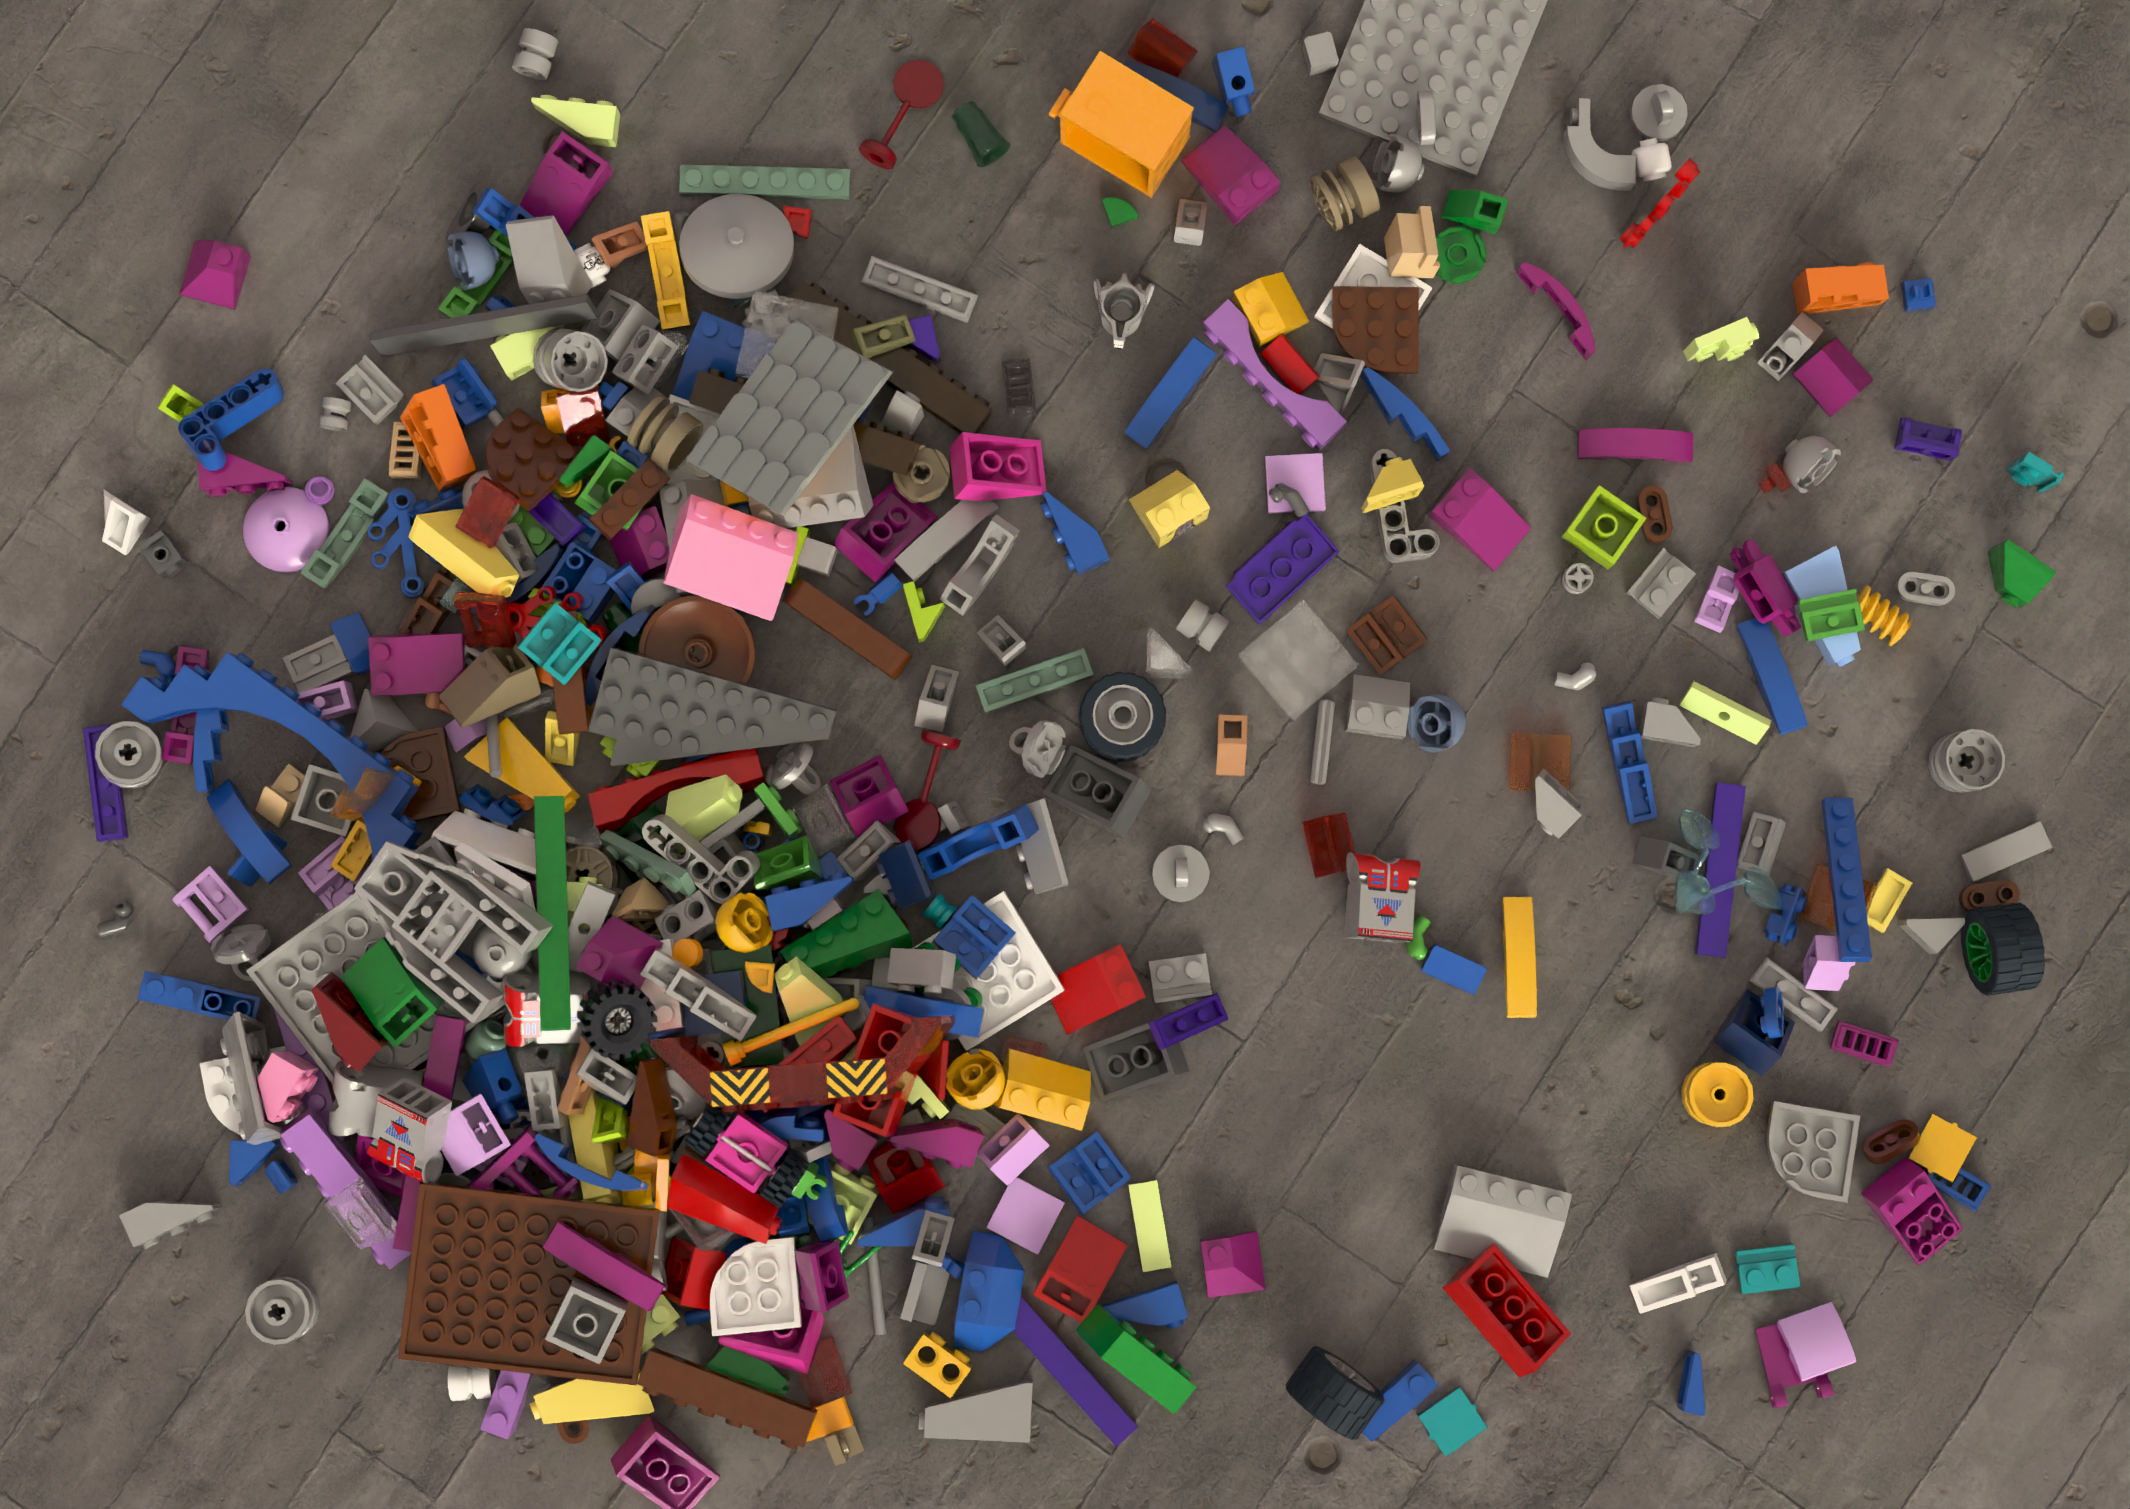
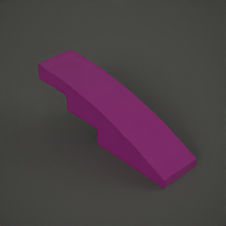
M557 1222L543 1246L545 1250L572 1268L647 1311L652 1310L666 1286L620 1253L611 1252L591 1237L585 1238L564 1222Z

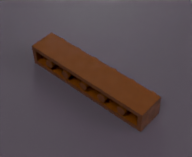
M655 1347L649 1350L637 1382L638 1385L643 1386L642 1391L653 1396H659L660 1393L671 1397L670 1402L682 1407H686L687 1404L698 1407L697 1412L712 1418L715 1414L726 1418L725 1423L737 1428H742V1425L754 1429L753 1433L766 1439H769L770 1435L781 1439L780 1443L792 1449H797L798 1446L804 1447L818 1409Z

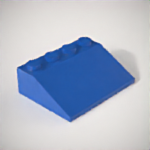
M702 311L691 336L672 395L689 401L699 370L708 372L709 367L726 372L724 376L726 379L735 381L736 376L748 380L766 353L769 354L777 341Z
M926 1197L925 1202H920L862 1231L858 1238V1246H916L925 1211L950 1217V1202H944V1197Z

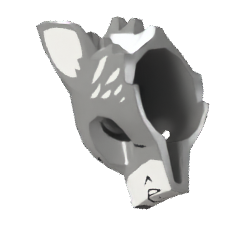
M1123 273L1115 284L1107 281V284L1103 287L1099 279H1093V287L1102 325L1113 336L1114 349H1122L1125 338L1138 329L1155 289V284L1150 283L1146 290H1142L1141 284H1137L1134 287L1129 281L1127 273Z

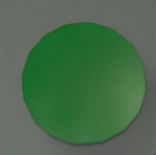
M1455 226L1448 227L1436 236L1438 249L1436 261L1440 263V267L1436 272L1438 277L1446 282L1459 284L1466 283L1479 274L1485 263L1486 249L1484 242L1476 232H1472L1466 229V227Z

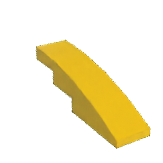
M400 766L394 767L396 771H398L399 769L404 770ZM413 776L415 779L412 782L419 787L422 781ZM363 816L357 819L330 865L353 882L358 879L372 859L371 845Z
M1503 897V972L1507 1018H1536V954L1532 897Z

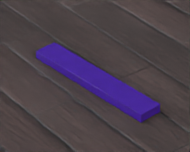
M1715 783L1695 954L1726 958L1746 786Z
M1021 1296L1016 1327L1013 1332L1117 1447L1138 1428V1425Z

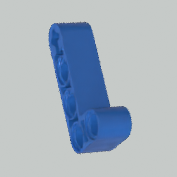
M268 368L260 369L184 417L178 424V431L187 448L203 468L209 471L219 470L227 461V456L219 441L278 404L284 397V390L273 370Z

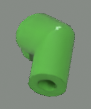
M1419 915L1414 922L1413 942H1406L1407 952L1418 960L1427 956L1428 948L1425 947L1422 935L1431 925V922L1422 915Z

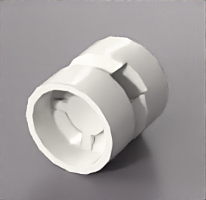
M457 1365L449 1366L448 1390L452 1401L470 1399L472 1394H474L476 1399L492 1397L496 1386V1370Z

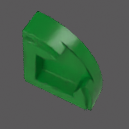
M1119 198L1102 199L1111 228L1138 218L1137 212L1128 202Z

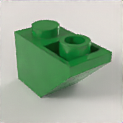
M1450 190L1441 218L1496 235L1509 199L1484 191Z

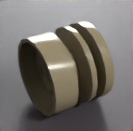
M1356 156L1336 164L1338 178L1329 169L1322 171V178L1316 174L1309 179L1315 205L1333 231L1342 229L1343 222L1346 225L1353 223L1352 209L1360 218H1365L1380 209L1379 199L1372 180Z
M662 394L653 399L640 413L629 432L627 442L634 448L639 447V451L644 455L654 449L651 460L667 472H671L683 462L694 448L704 425L688 412L678 416L680 407L676 403L670 404L669 398Z
M579 846L566 851V876L568 882H579V877H581L579 873L581 871H589L590 873L587 877L597 878V884H602L604 888L609 889L613 886L619 888L621 879L619 867L602 850Z

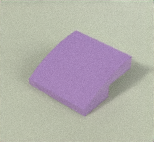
M340 836L298 872L310 890L321 899L329 911L356 892L354 887L370 866L369 864L366 866L355 882L330 866L346 840L344 836Z
M1832 1302L1778 1320L1777 1327L1790 1351L1789 1358L1801 1382L1856 1363L1853 1348Z

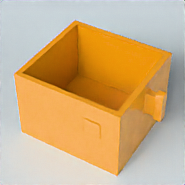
M1099 51L1073 94L1071 95V91L1064 88L1050 110L1049 116L1054 119L1057 116L1060 117V143L1152 198L1190 138L1189 133L1194 107Z

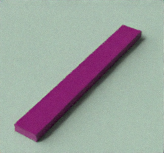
M436 1015L423 1087L452 1101L467 1020ZM406 1175L393 1249L411 1252L420 1182Z

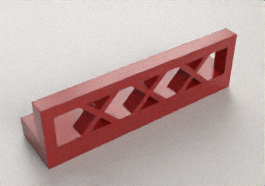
M838 1015L768 1072L770 1102L757 1104L764 1113H771L777 1110L824 1072L827 1063H835L859 1042L861 1037L859 1033L853 1032L842 1016Z

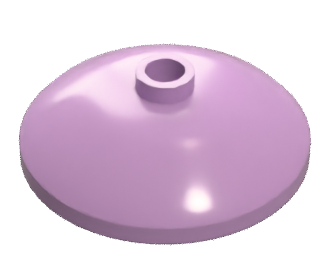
M284 487V490L268 491L262 494L248 509L243 524L245 545L252 557L268 569L285 573L302 570L316 549L320 550L330 534L329 519L324 507L309 501L304 490L293 487ZM280 522H285L286 527L283 531L277 530Z

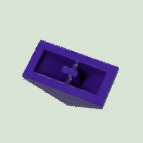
M931 315L910 319L909 323L916 341L907 344V346L939 364L941 357Z

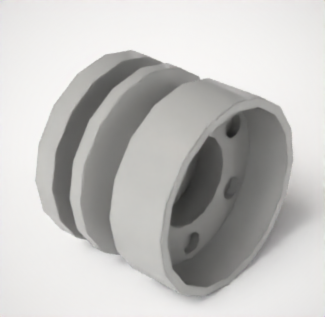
M564 328L553 329L540 337L534 348L533 364L535 371L542 381L552 387L576 392L587 391L601 382L607 369L608 359L604 346L598 338L587 332Z
M1969 729L1941 737L1933 745L1929 753L1928 767L1932 778L1941 788L1956 793L1976 791L1992 786L2000 778L2005 768V754L2002 745L1994 735L1984 730ZM1961 758H1963L1964 762L1961 764L1960 767L1958 762H1960L1962 760Z

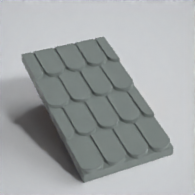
M795 319L784 331L769 354L766 353L739 393L733 396L714 425H710L686 461L779 514L785 515L893 372Z

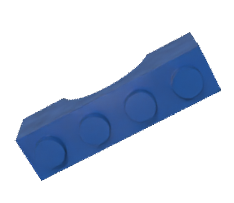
M1024 804L932 843L929 847L922 850L918 856L929 879L932 880L954 871L986 853L997 849L1004 850L1029 839L1039 828L1027 804Z

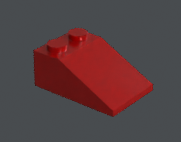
M1120 944L1058 974L1057 977L1064 986L1065 991L1050 1000L1068 1035L1146 996Z

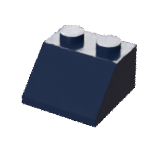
M910 840L879 854L881 861L876 863L882 879L888 877L892 888L887 890L893 906L899 905L900 909L903 910L934 897L914 845Z
M1747 989L1722 1023L1714 1043L1744 1063L1746 1067L1763 1076L1782 1057L1795 1022L1784 1015L1783 1037L1770 1039L1768 1033L1764 1034L1761 1029L1760 1017L1764 1016L1761 999Z

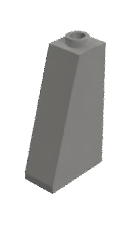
M1026 1379L927 1404L925 1412H920L919 1430H924V1438L1030 1443L1033 1380Z

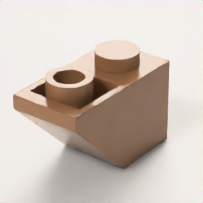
M1218 715L1216 775L1245 776L1248 715Z

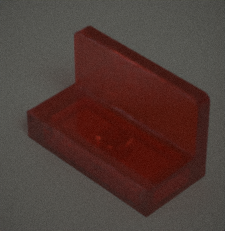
M1152 18L1141 27L1127 53L1140 64L1150 66L1178 78L1183 68L1194 59L1198 51Z
M1333 814L1302 822L1315 878L1347 871V854L1349 852L1355 853L1346 814Z

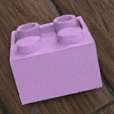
M482 1094L476 1095L450 1111L441 1151L456 1176L511 1146Z

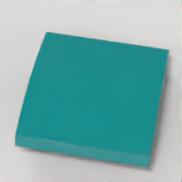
M553 602L518 644L517 648L565 685L602 640L557 603Z

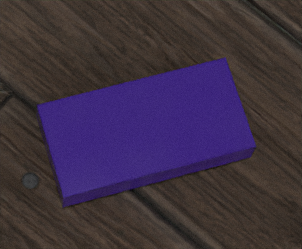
M551 493L528 511L565 548L586 528Z

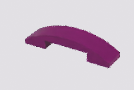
M1523 262L1518 267L1516 274L1532 294L1541 288L1544 289L1575 328V331L1568 339L1583 358L1588 360L1595 352V345L1589 322L1580 305L1572 294L1553 276L1534 265Z
M1647 428L1578 430V459L1635 458L1663 459L1664 462H1692L1693 433Z
M179 646L175 674H178L184 664L193 667L198 664L209 671V650ZM191 712L171 719L170 731H166L162 760L192 764L197 712Z

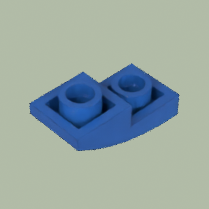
M479 784L465 791L459 799L460 802L477 814L511 826L527 814L514 799L509 798L505 794L496 800L489 790L481 787Z

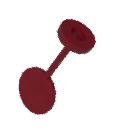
M923 60L910 61L902 65L896 72L893 80L894 92L903 104L881 142L874 139H866L859 147L862 156L874 165L883 169H893L897 157L887 145L908 108H926L934 104L941 97L944 88L943 76L939 69L930 62Z
M922 730L921 740L935 747L921 798L907 802L906 806L909 812L899 816L895 821L896 836L901 844L910 840L915 850L929 847L936 840L940 832V814L935 805L927 801L941 749L957 750L961 740Z

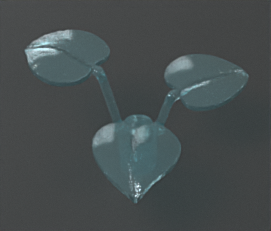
M1686 808L1680 810V832L1685 841L1691 846L1702 849V855L1692 872L1685 870L1677 876L1675 884L1676 912L1710 914L1716 906L1713 894L1739 884L1745 885L1744 893L1753 903L1768 909H1779L1782 907L1781 896L1773 879L1765 871L1755 867L1745 870V879L1739 878L1710 890L1708 880L1696 874L1708 856L1709 849L1715 850L1720 846L1718 831L1713 823L1701 813Z

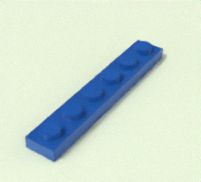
M1824 797L1821 804L1839 961L1869 962L1872 954L1853 798Z

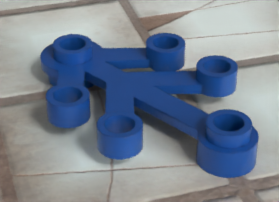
M399 487L389 493L387 511L377 523H372L368 527V537L372 541H380L385 535V529L398 517L399 529L380 551L372 554L371 564L376 569H384L388 565L389 558L401 545L405 577L401 581L400 590L405 597L415 599L422 594L424 589L423 580L417 576L413 548V544H416L408 537L412 527L410 516L407 515V512L413 510L412 505L416 503V497L411 490ZM398 497H405L407 504L400 506L397 504L396 499ZM372 528H380L382 534L378 537L371 534ZM426 553L433 563L440 564L437 560H435L428 553ZM376 556H383L385 563L382 565L376 564L374 561ZM415 581L418 584V588L410 590L407 587V583Z

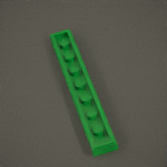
M534 796L537 913L553 925L538 946L540 1031L571 1030L564 796Z

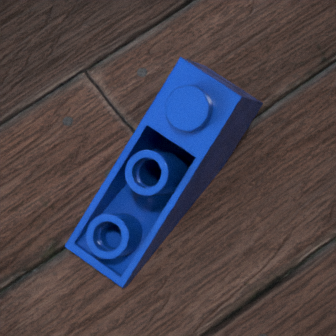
M1048 492L1043 493L1044 502L1040 503L1046 519L1050 517L1053 519L1056 527L1052 529L1058 545L1063 543L1066 548L1067 554L1063 556L1069 570L1075 569L1077 575H1080L1109 562V556L1098 531Z
M842 872L828 876L829 881L819 884L817 879L800 882V888L789 890L788 886L771 889L772 895L765 896L772 931L777 932L805 925L854 882V877H846V873Z

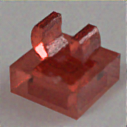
M1774 462L1765 469L1770 477L1758 484L1764 493H1767L1776 486L1781 492L1792 486L1777 462Z

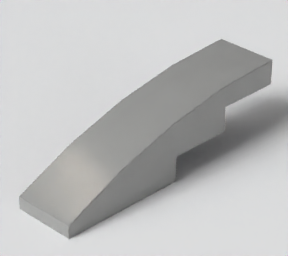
M961 500L896 557L894 561L915 582L934 563L937 564L955 546L963 542L999 507L993 500Z
M657 947L640 973L641 976L665 989L666 994L690 1007L692 1013L742 1041L757 1017L755 1013L728 993Z
M554 1069L525 1072L532 1130L538 1131V1134L545 1135L570 1147L566 1159L577 1164L568 1115L557 1110L561 1101L560 1095L562 1090ZM554 1164L566 1177L570 1176V1174ZM549 1177L550 1183H555V1182Z

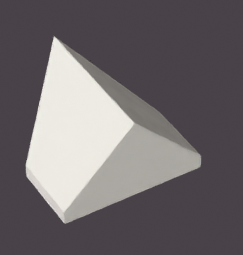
M104 490L105 529L102 541L122 554L127 555L151 518Z

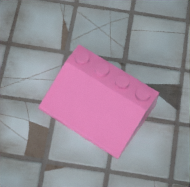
M691 494L679 509L663 583L772 621L794 558L798 533Z

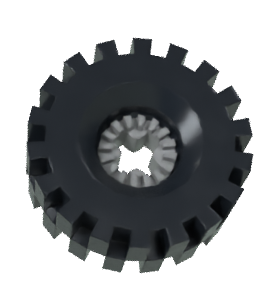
M615 979L608 980L609 986L601 982L597 984L598 991L594 992L590 989L586 993L590 998L588 1001L582 999L579 1004L583 1011H577L576 1017L581 1021L577 1023V1027L582 1033L580 1035L602 1057L607 1058L609 1055L613 1060H619V1056L622 1054L627 1059L632 1057L631 1051L634 1050L637 1054L643 1051L640 1047L643 1042L647 1045L651 1042L648 1034H655L657 1029L652 1024V1022H657V1015L653 1012L656 1009L654 1004L638 986L633 983L631 985L626 980H621L619 984ZM618 1011L623 1017L618 1019L617 1024L614 1025L609 1018L614 1017Z

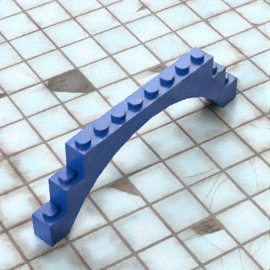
M227 652L213 673L198 664L195 667L184 664L170 685L156 676L152 679L141 676L121 704L144 722L158 723L191 712L213 710L248 712L277 721L306 738L331 761L346 781L364 817L372 850V861L386 841L412 849L422 834L421 831L415 828L417 823L404 814L400 817L420 788L412 782L415 778L402 769L398 771L389 766L391 763L390 759L379 752H376L374 755L367 750L368 744L355 735L351 738L343 731L346 728L334 719L328 721L321 716L323 711L310 702H307V704L301 702L298 699L299 693L286 685L283 688L275 683L277 678L265 669L257 670L252 666L254 661L241 652L238 655Z

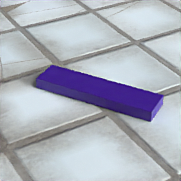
M113 724L83 728L97 842L128 838L123 790L106 779L101 773L95 758L96 743L101 733Z

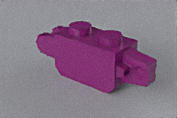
M1748 539L1744 542L1743 549L1735 547L1730 553L1731 560H1733L1738 570L1734 574V583L1757 621L1763 624L1771 621L1782 635L1786 637L1801 628L1794 610L1798 600L1771 555L1764 556L1756 541Z

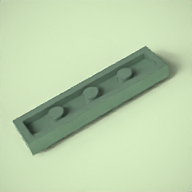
M1082 648L976 685L986 714L1090 678L1094 674L1086 651Z
M607 829L599 837L605 848L603 852L610 860L614 862L618 860L624 863L633 872H637V870L642 872L652 882L656 883L659 881L674 893L680 892L690 897L697 889L686 869Z

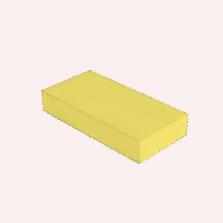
M1885 868L1865 902L1868 925L1884 933L1910 889L1912 882L1889 868Z

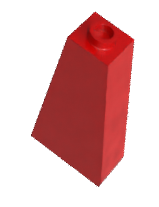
M684 1154L681 1155L671 1177L667 1208L767 1244L771 1234H777L782 1220L778 1217V1207L759 1194L752 1193L739 1183Z

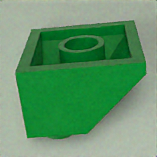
M2009 539L1991 547L1987 552L1995 591L2002 596V601L2011 607L2016 608L2018 606L2020 608L2029 604L2056 573L2055 570Z

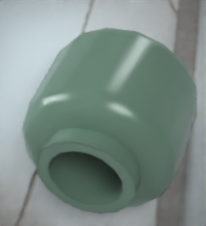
M495 1020L479 1022L474 1026L465 1041V1049L474 1062H476L479 1056L507 1047V1044L504 1042V1026Z

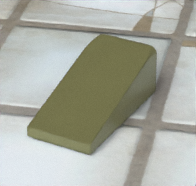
M906 314L854 328L850 333V339L855 352L866 358L877 356L916 341Z

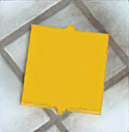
M1932 1114L1920 1136L1918 1144L1914 1147L1908 1159L1928 1169V1173L1934 1172L1953 1183L1977 1137L1958 1128L1957 1123L1951 1124Z

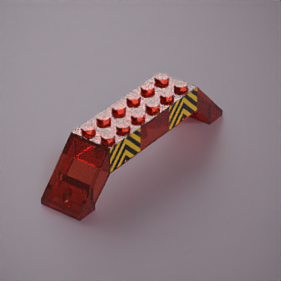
M955 1015L911 1018V1028L885 1057L727 1069L698 1044L697 1036L650 1040V1047L711 1107H722L723 1113L750 1110L749 1105H751V1110L778 1108V1102H780V1108L806 1106L807 1100H809V1106L836 1103L835 1098H838V1104L864 1101V1096H867L868 1102L893 1099V1093L903 1092L953 1027Z

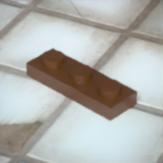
M648 459L588 521L610 541L670 478L651 459Z

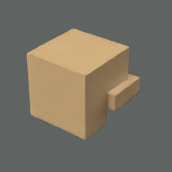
M1419 206L1416 214L1397 213L1384 237L1389 276L1434 278L1440 263L1436 261L1438 249L1431 206Z

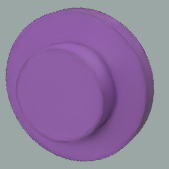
M323 476L313 477L307 482L305 487L306 497L316 505H324L330 502L335 492L333 483Z

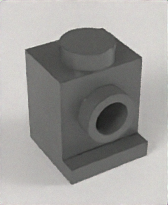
M162 530L137 546L157 574L164 578L167 576L170 578L179 574L183 570L182 566L189 562L170 534ZM165 551L166 557L159 560L158 555Z

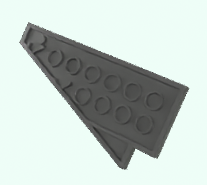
M612 646L609 651L588 731L616 739L610 765L618 766L829 739L837 709Z

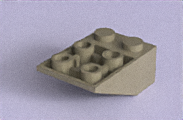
M511 638L485 649L439 695V698L460 727L464 728L476 724L478 721L489 716L501 713L519 703L527 702L542 693L534 666L524 653L517 648L516 643Z

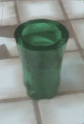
M974 101L964 103L955 110L952 118L957 124L956 128L968 145L978 167H985L994 163L1009 150L1010 143L998 132L983 110L979 109Z

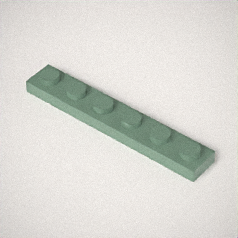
M680 164L679 193L680 195L694 196L747 194L769 198L850 200L851 171L850 169Z

